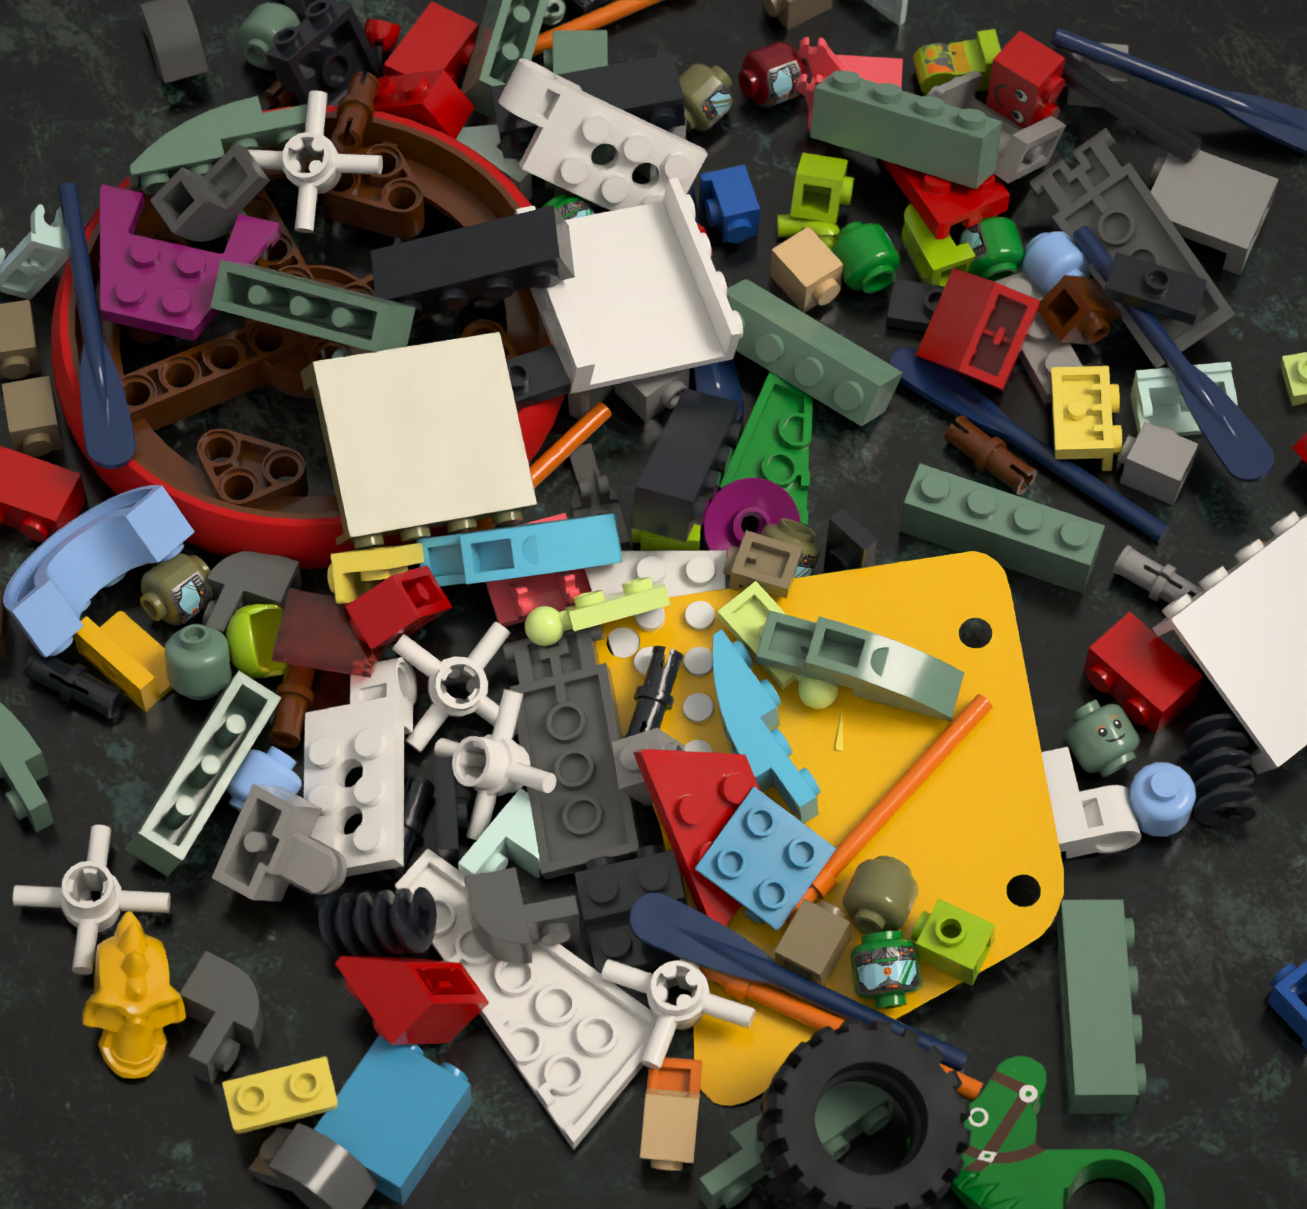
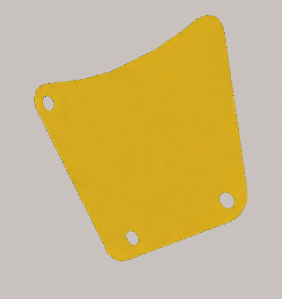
M976 551L794 578L787 598L767 593L786 615L816 623L820 616L861 628L920 650L963 671L964 677L951 722L977 694L983 695L993 706L974 729L835 878L837 885L823 900L817 898L813 902L818 905L820 901H824L836 906L845 913L846 920L850 921L851 940L825 987L894 1019L905 1015L963 981L920 962L922 987L916 993L906 995V1006L876 1009L875 1000H866L856 994L850 955L853 948L862 944L861 936L867 934L859 931L853 925V920L844 910L843 897L860 863L868 859H875L878 856H889L902 861L910 868L912 876L917 882L918 895L904 926L898 930L903 932V939L912 940L911 935L919 916L923 911L931 913L938 898L995 924V942L980 972L1041 937L1051 926L1064 894V869L1011 590L1005 571L1000 564L987 554ZM740 586L739 591L727 588L669 597L671 605L663 607L665 622L656 631L641 629L636 622L635 615L602 624L604 640L596 641L599 664L606 663L611 670L623 737L628 732L637 701L634 700L637 686H642L645 679L635 668L634 658L637 652L645 647H666L664 653L666 654L665 667L670 649L680 652L684 658L686 653L694 647H705L713 654V634L721 629L731 643H734L737 639L718 619V610L748 586ZM696 601L709 603L715 612L713 625L704 631L691 629L685 620L687 607ZM971 618L985 620L992 629L990 642L981 648L965 646L959 637V629L962 623ZM621 627L634 630L640 639V646L637 652L626 658L614 656L607 647V638L610 633ZM749 653L754 664L750 668L759 682L767 679L781 700V705L778 706L779 726L776 728L783 734L791 747L792 754L788 757L798 771L805 767L811 773L821 791L817 795L819 815L804 824L835 848L951 723L943 719L853 696L854 689L838 685L836 700L829 707L812 709L806 706L800 699L798 693L799 682L797 680H794L782 690ZM683 658L671 692L674 702L671 710L665 711L660 730L682 743L684 747L690 741L703 740L711 746L713 753L733 754L721 720L715 689L714 671L712 670L703 677L692 676L685 669ZM694 693H703L709 696L713 702V715L704 723L690 722L684 715V702L688 696ZM841 711L843 752L833 751ZM774 786L763 792V794L796 818ZM653 803L652 805L661 827L665 850H673ZM1029 875L1038 881L1041 887V895L1035 904L1028 907H1019L1008 899L1006 887L1013 877ZM683 876L689 907L697 910ZM742 905L726 927L756 945L775 961L774 951L789 924L784 922L778 931L764 921L758 925L744 915L746 908ZM707 979L710 994L756 1009L749 1029L704 1014L701 1020L693 1026L694 1060H702L700 1089L712 1102L721 1106H734L748 1102L764 1093L768 1089L771 1079L791 1051L802 1041L807 1042L810 1040L812 1035L818 1030L749 998L745 1002L725 993V987Z

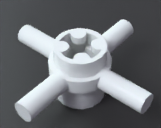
M322 91L309 92L305 133H299L292 137L285 145L284 151L248 150L261 169L283 170L289 181L299 188L294 230L300 233H313L317 194L326 193L333 189L339 182L341 173L381 175L383 168L382 156L339 154L334 144L323 136L328 94ZM311 155L313 157H323L322 162L314 160L310 163L309 170L311 173L304 172V161Z
M495 621L467 658L454 656L442 662L405 634L401 636L392 650L429 677L428 694L432 703L414 727L413 733H410L405 739V742L421 753L448 716L463 717L475 712L492 726H495L499 705L487 697L488 681L483 669L510 635V632L504 626ZM460 674L468 677L469 681L466 683V690L470 695L465 701L461 698H453L446 692L447 689L443 683L447 676L451 679L458 678ZM515 725V729H514V733H513L512 739H513L514 736L517 734V727H516V725Z
M504 689L492 735L488 734L484 737L469 736L460 743L441 738L435 745L434 752L437 757L453 756L452 768L457 781L464 786L473 787L477 790L466 833L468 838L477 840L490 825L497 796L516 792L522 786L550 793L556 786L555 775L531 767L529 755L525 748L512 740L524 695L522 693Z
M94 825L91 827L87 861L72 866L65 873L62 887L15 885L13 890L14 906L62 908L67 920L78 928L72 971L81 975H88L93 972L98 932L110 928L117 921L121 911L169 913L170 893L125 891L121 889L116 877L106 868L111 828L105 825ZM100 891L101 898L93 902L91 900V892Z
M607 959L601 974V978L647 994L650 1010L656 1016L657 1021L641 1063L656 1070L661 1068L675 1029L691 1028L701 1020L704 1014L749 1029L756 1009L710 994L707 979L700 971V966L683 959L667 962L654 971L653 974ZM679 985V988L690 992L693 990L692 997L687 994L678 996L676 1000L677 1005L665 1003L669 994L668 989L673 986Z

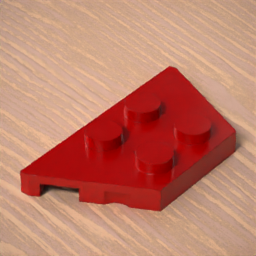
M880 159L936 240L949 237L950 226L962 221V225L969 228L978 224L983 218L994 217L1008 209L1010 194L995 174H992L977 189Z
M639 749L633 752L697 910L727 926L742 905L694 868L751 789L756 787L760 791L746 754Z

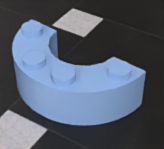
M149 485L121 493L79 515L43 542L11 577L3 595L4 606L42 656L57 655L70 646L73 642L72 635L84 626L79 620L80 614L88 608L91 603L90 599L101 588L116 584L126 575L127 571L147 563H159L172 559L184 548L183 542L194 533V530L162 485Z

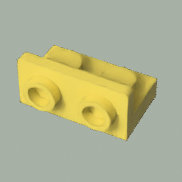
M1109 366L1051 367L1055 459L1101 458L1102 471H1112L1113 454H1120L1122 450L1121 425H1112V413H1119L1120 400L1119 385L1110 384Z
M422 543L382 546L331 554L332 563L328 568V584L330 590L335 593L336 603L353 602L380 584L381 579H387L394 574L408 571V565L424 563Z
M327 1057L222 1082L233 1131L236 1134L335 1110L338 1107Z

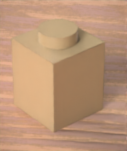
M809 226L772 249L770 276L803 313L818 304L821 306L828 304L841 290L843 263Z
M647 1088L640 1158L651 1159L650 1167L663 1170H682L683 1162L693 1163L700 1093Z

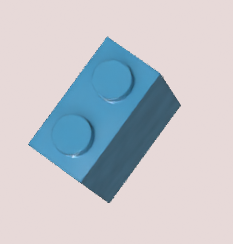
M379 1035L337 1095L338 1107L335 1110L327 1111L314 1130L327 1136L352 1154L379 1181L375 1188L376 1190L404 1205L472 1104L471 1084L467 1082V1076L455 1066L446 1062H442L439 1066L424 1057V1052L418 1045H391L390 1042Z

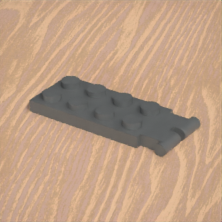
M1104 128L1072 151L1080 163L1076 168L1071 170L1062 158L1029 183L1039 197L1046 192L1059 209V212L1052 216L1062 232H1065L1071 238L1078 228L1088 226L1112 260H1114L1115 254L1118 252L1207 280L1193 326L1153 313L1182 352L1236 314L1129 162L1123 167L1119 164L1109 149L1116 141L1107 128ZM1090 262L1088 270L1104 289L1106 282ZM1113 301L1121 311L1120 317L1152 364L1157 369L1165 364L1124 306L1119 302Z
M602 624L578 631H573L572 629L564 631L561 639L558 641L559 646L553 648L537 645L529 638L503 644L506 661L508 663L516 662L519 685L511 686L510 690L524 694L516 722L519 745L524 747L528 753L531 767L552 773L556 777V786L550 793H544L527 787L538 846L540 871L546 880L584 871L585 863L597 857L610 856L615 859V863L635 859V851L642 848L634 798L618 788L612 742L623 739L611 670L606 663L599 664L596 641L604 640Z

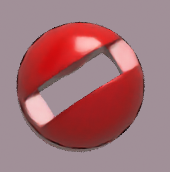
M366 19L364 33L373 50L375 42L383 43L382 54L391 52L396 47L401 26L382 20Z

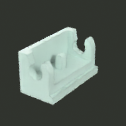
M39 204L31 213V231L5 260V250L0 248V292L31 300L68 260L69 252L61 207L56 211L55 220L49 226L43 217L45 213L42 204Z
M1230 362L1194 365L1216 383L1237 405ZM1170 368L1136 371L1130 398L1138 434L1145 422L1157 427L1170 428L1178 433L1179 436L1202 434L1182 398L1175 375Z

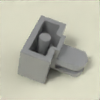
M253 784L212 878L251 900L282 901L289 883L309 894H332L345 881L347 863L345 857L339 851L311 837V833L323 808L283 787Z

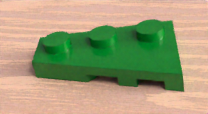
M769 372L717 492L728 483L742 478L758 477L770 480L781 486L792 497L799 511L800 523L808 527L807 492L810 487V470H808L809 446L812 436L813 397Z

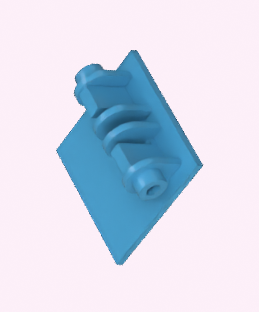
M753 787L694 869L746 908L744 915L752 922L760 925L764 921L778 931L836 848L756 787Z

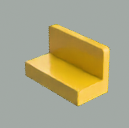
M117 612L101 627H98L87 616L81 620L84 626L74 634L78 652L113 684L125 690L126 695L142 710L147 712L172 690L167 678L164 656L165 648L124 612Z

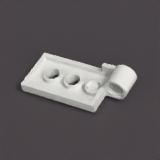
M519 59L498 100L499 104L511 113L538 125L519 163L522 170L611 211L663 201L668 180L678 177L682 190L686 195L708 155L704 148L583 92L579 85L527 59ZM607 143L615 147L616 153L611 162L605 165H598L591 161L592 151L598 145ZM641 163H651L656 166L654 178L645 184L634 182L632 180V173L635 167Z
M403 657L354 667L350 677V704L305 713L304 799L323 808L311 833V837L334 848L345 857L347 863L346 877L404 866V735L413 733V705L417 699V681L411 664ZM362 766V777L354 786L345 788L347 774L352 769ZM362 813L361 825L358 826L354 833L345 835L344 827L347 820L354 814Z
M1064 747L1041 752L1060 852L1065 851L1066 858L1096 852L1115 853L1131 848L1141 840L1137 818L1130 804L1129 789L1127 787L1110 785L1079 792L1069 748Z

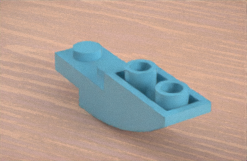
M616 513L433 536L416 540L417 543H422L424 563H420V567L427 565L440 586L519 578L623 562Z
M721 629L713 634L712 660L719 711L733 754H746L760 791L763 793L774 786L796 818L804 824L819 815L817 795L821 793L820 788L805 767L798 771L788 757L792 754L791 747L783 734L776 728L779 726L778 706L781 705V700L776 690L767 679L759 682L750 669L754 664L746 648L739 640L731 643Z

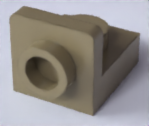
M746 530L740 548L731 546L727 555L723 574L730 576L729 589L739 591L740 586L745 585L749 587L756 581L767 593L787 598L803 548Z

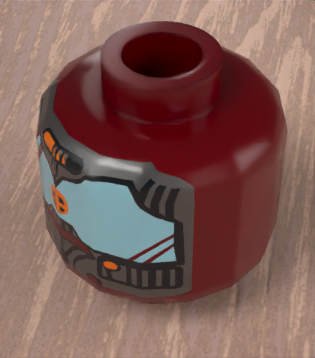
M777 42L746 54L742 61L741 72L738 75L739 86L746 97H750L757 105L767 108L800 96L797 90V80L802 74H807L808 80V65L798 49H793L784 42Z

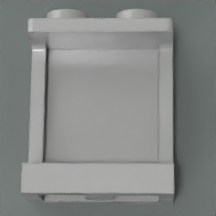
M976 70L961 77H955L940 86H934L927 96L938 97L945 104L961 109H977L984 112L987 117L1002 121L997 166L993 174L1007 183L1048 164L1066 127L1064 123L1050 116L1023 129L975 98L976 90L983 78V75Z
M1170 151L1167 158L1159 155L1149 179L1150 182L1154 183L1151 190L1152 195L1182 237L1227 253L1223 269L1240 275L1271 207L1279 179L1203 151H1199L1191 162H1185Z

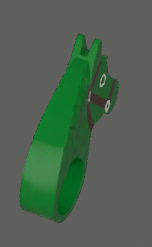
M1015 1056L1004 1060L997 1067L982 1093L973 1102L969 1103L971 1116L965 1121V1128L971 1130L970 1147L962 1155L965 1163L959 1176L949 1186L969 1209H1064L1063 1206L1068 1205L1070 1198L1078 1188L1089 1181L1099 1178H1115L1125 1181L1134 1186L1144 1196L1150 1209H1165V1194L1161 1181L1154 1170L1139 1157L1116 1149H1043L1037 1145L1036 1115L1041 1111L1045 1102L1046 1072L1044 1067L1036 1060L1026 1056ZM911 1137L907 1138V1145L909 1146L907 1147V1154L911 1145Z

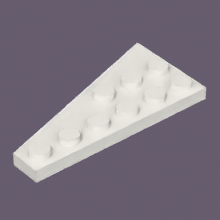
M726 550L621 551L623 562L584 568L591 591L603 590L604 597L623 592V583L643 577H651L652 584L657 582L664 584L669 597L726 589V574H723L727 559ZM696 601L687 607L685 620L691 629L704 631L713 625L715 612L709 603ZM664 608L636 614V622L645 631H656L665 622ZM627 627L615 629L607 638L611 653L619 658L632 656L640 646L638 634ZM653 647L640 649L634 658L636 671L644 677L646 676ZM705 647L690 649L684 658L685 669L690 675L695 677L708 675L713 670V654ZM694 693L686 698L683 710L685 717L690 722L700 724L712 717L714 707L709 696L703 693ZM703 740L690 741L684 747L685 751L713 753L711 746Z
M427 849L395 885L396 892L400 888H407L414 894L418 887H424L432 894L436 903L437 925L431 945L443 961L462 963L487 998L489 1004L479 1014L574 1150L644 1066L641 1063V1059L657 1018L650 1009L614 983L602 979L599 972L560 944L543 945L540 942L533 943L532 963L530 964L509 963L492 956L480 945L472 929L466 901L464 880L466 876L430 849Z

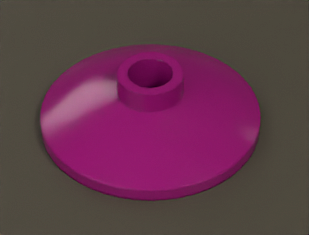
M748 477L728 483L717 492L715 499L711 500L708 505L703 529L709 550H726L727 556L731 546L740 548L745 534L741 528V522L746 516L752 515L757 518L758 526L753 533L760 535L766 525L779 523L781 518L791 519L800 523L799 511L794 500L781 486L767 479Z

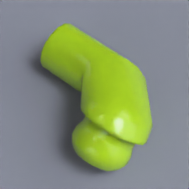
M778 214L776 218L778 238L792 237L809 226L830 250L838 239V233L840 232L838 226L833 223L791 217L790 214Z

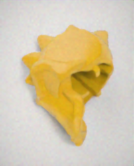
M128 911L118 923L115 935L97 946L94 994L90 996L82 1012V1023L89 1028L98 1027L103 1029L98 1045L104 1061L115 1074L122 1078H141L151 1074L163 1058L167 1044L163 1027L171 1023L182 1022L186 1018V1013L180 993L169 982V966L163 943L154 937L145 935L140 922L132 912Z

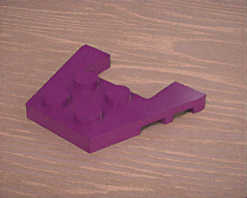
M102 184L100 188V311L104 321L195 341L220 311L210 308L220 260L255 265L256 260L268 246L273 247L281 236L280 223L238 214L226 249L221 254L133 235L145 205L143 193Z

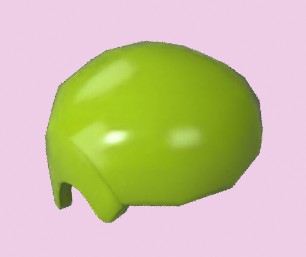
M253 604L236 610L226 630V639L229 643L230 658L233 666L250 678H267L283 675L287 663V654L292 648L290 626L283 609L277 604Z

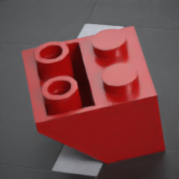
M953 268L916 356L995 390L1004 392L1040 308V300L997 282Z
M341 956L335 962L345 977L347 990L352 996L363 1003L374 1019L373 1026L376 1032L383 1039L390 1042L391 1045L450 1043L489 1004L487 998L460 962L375 956Z

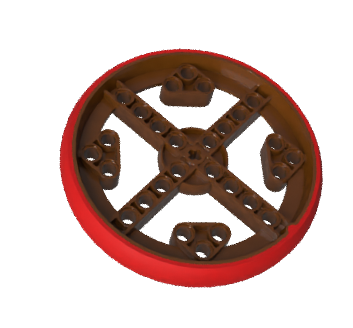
M326 106L323 136L331 142L333 132L339 120L336 113L338 106ZM283 107V108L265 110V111H262V113L270 112V111H275V110H280V109H285V108H290V107ZM375 111L372 123L365 128L361 147L357 151L348 153L351 139L347 140L344 152L339 149L337 151L339 154L382 156L383 168L381 174H385L341 173L339 182L335 187L326 193L320 194L323 212L329 218L399 239L412 238L422 231L425 224L424 202L438 209L460 228L515 215L516 209L532 206L511 180L495 165L470 147L428 126L380 111ZM278 147L262 149L268 151H284L279 149ZM312 155L304 161V172L311 173L309 170L310 163L314 160L322 162L323 157H313ZM262 169L270 181L287 178L283 170ZM129 176L117 188L130 190ZM264 187L243 208L247 216L261 217L268 221L280 223L281 236L273 247L268 246L256 260L255 265L375 296L373 274L359 280L352 274L335 267L306 265ZM141 191L140 193H143L145 205L133 235L189 247L187 239L173 234L150 200L155 194H145ZM99 206L84 230L103 342L112 356L123 386L133 426L136 451L133 459L128 464L115 469L99 467L87 456L80 398V370L84 342L70 258H68L56 293L51 323V363L55 388L64 417L81 451L100 478L117 495L139 487L162 485L194 530V533L184 541L188 544L226 558L238 552L250 551L268 555H280L299 561L300 569L329 568V565L332 563L331 554L355 550L354 544L337 545L336 538L344 532L336 495L307 497L309 487L304 458L298 451L231 430L218 428L206 432L198 441L199 469L172 450L154 431L266 384L290 396L315 399L313 389L304 391L300 371L314 361L331 359L338 348L347 350V356L370 353L372 351L245 317L242 328L124 375L121 361L120 334L122 324L102 320L100 311ZM279 259V261L272 262L270 260ZM531 289L514 292L512 296L503 299L507 320V336L497 323L491 320L480 319L468 324L460 337L500 332L506 360L552 345ZM446 310L423 314L420 319L412 321V324ZM123 325L130 338L138 343H154L165 335ZM268 348H277L273 351H263ZM224 366H233L229 369H220ZM180 384H189L188 386L182 388L176 387ZM565 394L517 410L528 464L539 451L553 427ZM136 402H145L142 405L131 406L133 403ZM217 458H229L223 462H213ZM284 476H292V477H294V478H292L291 480H288V481H278V480H277V479H279L280 477H284ZM238 495H248V496H249V497H247V498H245V499H242V500H233V499H232V498H234L235 496H238ZM447 526L431 528V536L429 537L447 534ZM398 534L383 537L384 544L378 547L414 544L417 541L402 542L401 536Z

